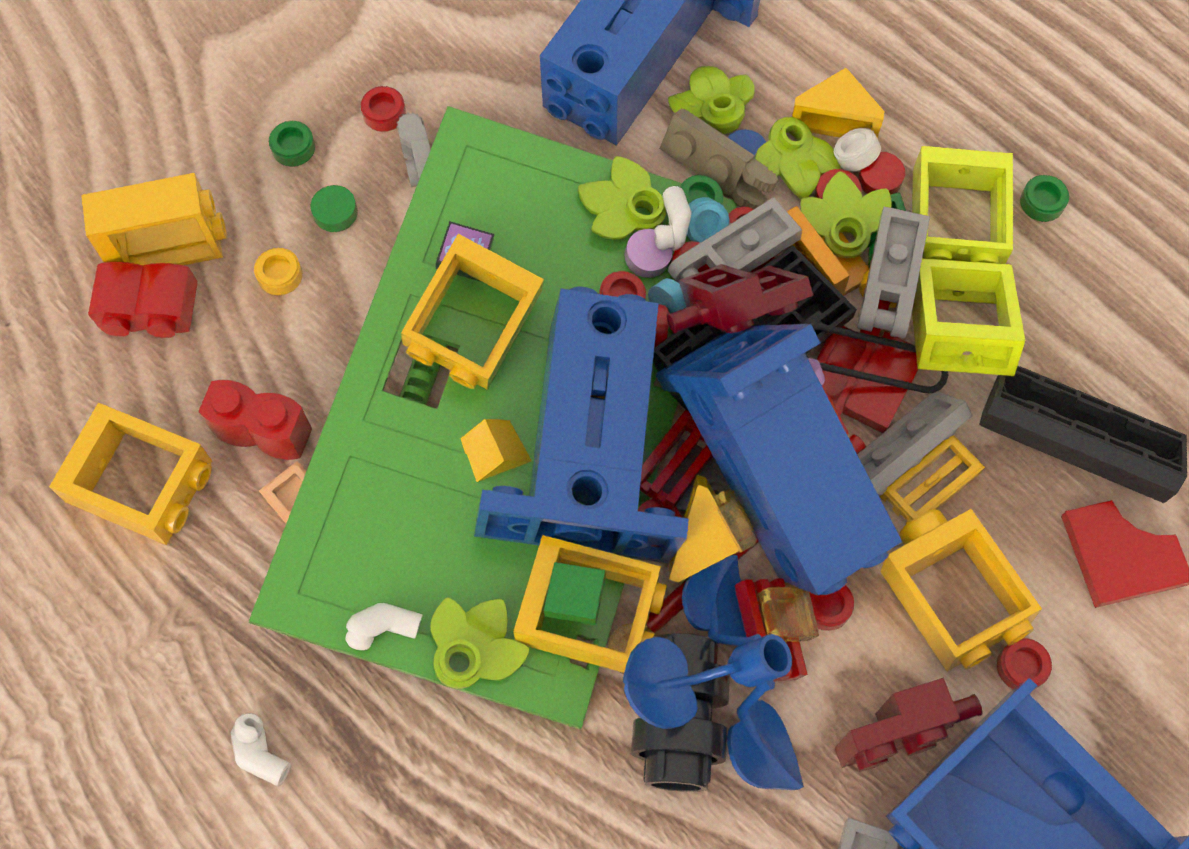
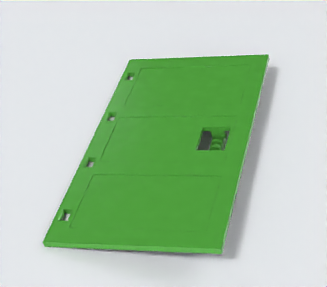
M447 106L249 619L250 624L443 686L446 685L437 678L433 667L434 655L438 647L430 632V625L435 610L445 598L448 597L454 600L463 608L465 613L482 602L494 599L504 600L508 619L505 638L515 640L513 631L539 545L474 537L476 517L482 489L492 491V488L495 486H511L522 490L523 495L529 496L550 327L560 289L570 290L573 287H588L598 293L602 281L613 272L626 271L636 275L627 266L624 254L630 237L637 230L622 239H607L593 233L591 229L597 216L584 207L578 194V187L581 184L605 180L611 181L613 160ZM648 172L651 187L656 189L661 195H663L667 188L672 186L680 187L682 184ZM723 197L722 205L729 214L736 208L737 204L734 200ZM639 207L635 209L640 214L650 215L646 208ZM667 212L661 225H669ZM449 221L494 234V241L491 247L492 252L543 278L544 282L539 298L488 389L476 385L475 389H470L459 384L449 376L440 403L436 409L427 406L441 366L436 362H433L432 366H427L413 359L400 395L396 396L383 390L402 342L401 332L437 271L436 260ZM686 236L685 243L692 241ZM668 267L662 274L656 277L646 278L636 275L645 286V300L648 302V292L651 287L666 278L674 280L668 272ZM456 275L422 335L446 348L448 345L458 348L457 354L483 367L519 301L482 281ZM669 326L667 338L674 334ZM654 363L652 364L642 465L670 430L678 401L668 391L654 386L655 374L658 372ZM484 419L510 420L532 461L476 482L467 454H465L460 438ZM659 465L647 480L651 484L656 479ZM641 491L639 492L638 508L650 499L649 496ZM605 579L596 625L544 617L541 630L572 639L580 637L586 640H594V645L606 647L624 583ZM377 603H387L423 614L415 639L385 631L374 637L371 647L367 650H356L347 644L345 639L348 632L346 624L353 614ZM529 647L526 660L511 676L498 681L480 678L470 687L455 690L581 729L600 666L587 663L586 669H584L582 666L569 663L571 658ZM455 655L449 660L450 667L456 672H463L469 667L468 660L462 655Z

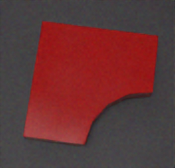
M1112 500L1068 510L1062 514V521L1095 608L1189 585V566L1176 534L1155 535L1137 529L1122 517Z

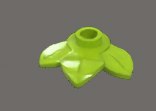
M700 66L690 75V90L669 96L668 104L674 113L681 108L686 109L720 133L727 134L735 131L741 125V121L745 116V105L754 98L755 85L746 74L728 79L726 74L717 67Z
M783 117L773 124L768 135L769 141L758 148L754 158L768 167V170L776 173L777 177L780 176L787 187L799 199L810 196L819 182L820 175L822 176L829 170L841 169L832 146L825 140L812 136L809 127L803 121L794 117ZM786 133L794 136L797 141L790 140Z
M614 157L611 167V181L589 182L578 187V194L584 207L597 216L591 230L603 238L622 239L635 230H654L665 219L667 211L663 197L656 189L651 187L648 172L627 158ZM639 207L646 208L650 215L640 214L635 209Z
M840 171L826 185L822 199L815 197L802 198L800 210L817 233L824 237L826 245L834 255L841 258H854L866 250L871 234L877 232L883 207L891 208V196L888 189L875 190L862 196L853 181ZM841 232H850L855 240L851 243H845L840 240L839 234Z
M448 597L437 607L430 625V632L438 647L434 655L433 667L437 678L444 685L454 689H463L472 686L480 678L495 681L503 680L511 676L524 663L529 653V647L519 641L505 638L508 619L504 600L494 599L482 602L472 607L466 613L458 603ZM455 655H462L468 660L469 667L463 672H456L450 667L449 660Z

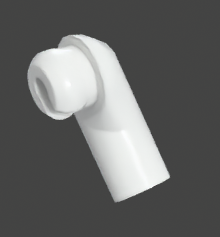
M678 186L667 188L662 195L669 218V225H658L654 229L656 234L654 236L655 244L659 250L672 248L675 251L685 244L692 213L683 189Z
M377 603L351 616L346 624L348 629L345 638L346 642L356 650H367L371 647L374 637L385 631L415 639L423 614L387 603Z
M252 713L241 715L236 719L235 725L231 730V741L236 764L241 769L278 787L281 786L290 771L291 763L268 752L263 721L259 716Z

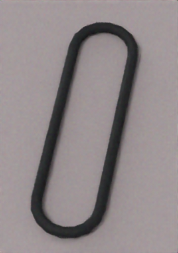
M811 323L814 330L916 352L915 345L822 323ZM820 363L823 371L921 393H935L941 390L947 383L949 376L948 371H941L940 381L936 385L923 386Z

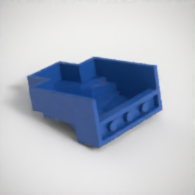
M1030 678L1010 691L886 815L894 825L888 832L903 849H1189V835L1173 837L1030 695L1037 687Z

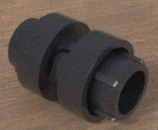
M682 633L657 636L670 640L681 649L687 660L688 676L722 666L717 664L718 645L713 639ZM730 674L691 685L697 700V712L683 726L663 729L647 723L642 718L633 721L631 755L645 760L643 781L646 786L679 792H701L708 790V784L711 782V765L722 764L726 761L727 727L712 722V710L729 704Z

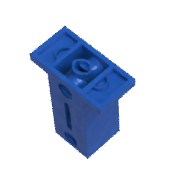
M580 0L540 54L543 107L555 118L560 120L567 119L584 128L593 138L598 140L605 139L617 146L711 11L715 10L728 20L737 21L750 27L758 16L760 0Z
M573 287L570 290L560 289L550 327L529 496L523 495L522 490L511 486H495L492 488V491L482 489L474 537L540 545L542 535L627 558L669 563L687 539L689 519L675 517V512L666 508L652 507L645 509L644 512L638 511L659 303L648 302L643 297L634 294H624L618 297L602 295L588 287Z
M811 324L751 326L748 329L735 333L725 332L657 372L655 375L664 391L679 392L778 578H783L784 582L815 595L834 593L846 585V577L860 568H870L883 562L889 556L888 550L901 543L902 540L805 352L819 345L820 341Z

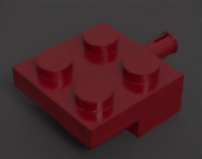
M720 264L679 280L686 308L671 314L668 313L667 321L670 329L675 334L699 323L701 325L707 323L710 326L725 330L726 333H735L750 328L754 325V318L767 313L776 316L798 308V301L813 296L809 279L804 275L772 266L749 273Z
M944 677L893 693L875 713L878 722L850 730L835 747L841 768L856 764L859 772L866 771L889 762L888 758L898 754L897 750L905 748L907 755L912 756L935 748L937 746L936 742L949 737L946 730L953 727L955 723L981 716L983 714L982 706L975 694L953 701Z

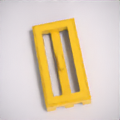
M952 435L926 454L918 465L907 470L889 485L887 490L880 495V498L884 502L888 500L893 505L892 510L897 516L902 515L907 520L905 523L907 524L926 511L939 509L981 474L985 467ZM949 449L956 454L907 496L902 498L899 495V490ZM962 463L969 467L916 512L911 507Z

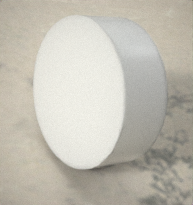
M857 128L847 132L837 141L834 147V155L841 168L846 171H857L869 166L878 158L881 152V145L874 131L868 128Z

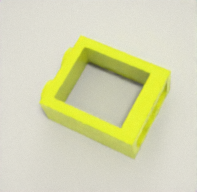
M921 146L913 168L912 213L928 216L929 186L990 191V242L929 237L927 230L922 258L1006 264L1013 251V153Z
M922 258L912 308L918 369L1015 376L1025 344V335L1012 265ZM935 300L996 304L999 326L937 322ZM966 351L972 352V353L969 354V355H963V354H962V353H964V352H966Z

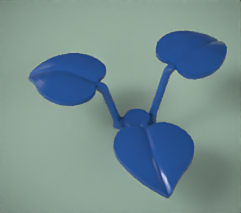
M730 555L688 577L682 592L684 612L692 627L700 631H709L708 637L717 644L738 646L729 657L728 664L688 676L687 660L681 649L666 638L653 637L640 642L631 651L623 675L624 692L630 706L640 718L655 727L672 729L683 726L696 715L697 700L691 685L730 674L731 678L738 684L746 687L756 686L737 708L736 712L740 722L733 724L728 730L727 747L732 765L742 780L754 787L798 790L804 786L798 761L785 725L770 704L763 700H758L766 691L775 688L773 680L789 673L792 666L791 652L786 642L775 634L763 637L760 634L746 637L734 585L741 582L738 556Z

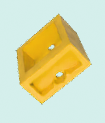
M195 173L81 195L86 237L103 262H128L139 265L152 263L189 265L223 258L220 240L227 239L225 222L222 213H216L211 190L202 189Z
M458 234L401 332L402 343L408 347L406 353L424 365L432 366L433 362H436L451 370L449 376L465 387L475 389L476 385L488 389L539 298L544 279ZM459 270L519 301L483 367L422 335Z
M98 402L49 487L65 503L167 545L173 533L176 534L183 528L189 513L188 505L196 491L202 490L207 484L211 475V463L213 461L201 444ZM125 434L181 456L149 515L92 492Z
M972 509L889 553L880 571L947 672L960 664L963 665L965 670L978 665L992 654L989 648L1002 640H1005L1008 646L1022 640L1034 631L1031 623L1042 610ZM963 548L1010 616L956 645L911 577Z
M542 535L513 631L515 640L531 648L624 673L631 651L640 642L654 637V633L645 631L650 612L660 614L667 585L658 583L661 566ZM554 562L605 570L606 579L642 588L625 653L541 630L545 617L544 606Z

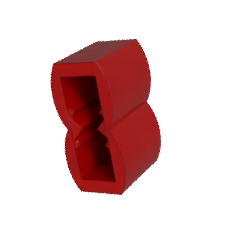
M128 262L100 263L97 265L88 315L101 331L112 336H127L129 332L146 330L149 334L156 337L171 338L175 336V333L190 331L198 281L188 266L179 264L152 263L139 265Z
M232 380L211 381L198 411L212 433L221 441L239 447L257 446L267 455L278 459L294 460L301 458L312 431V427L302 407L295 400L277 393L256 394L248 386Z

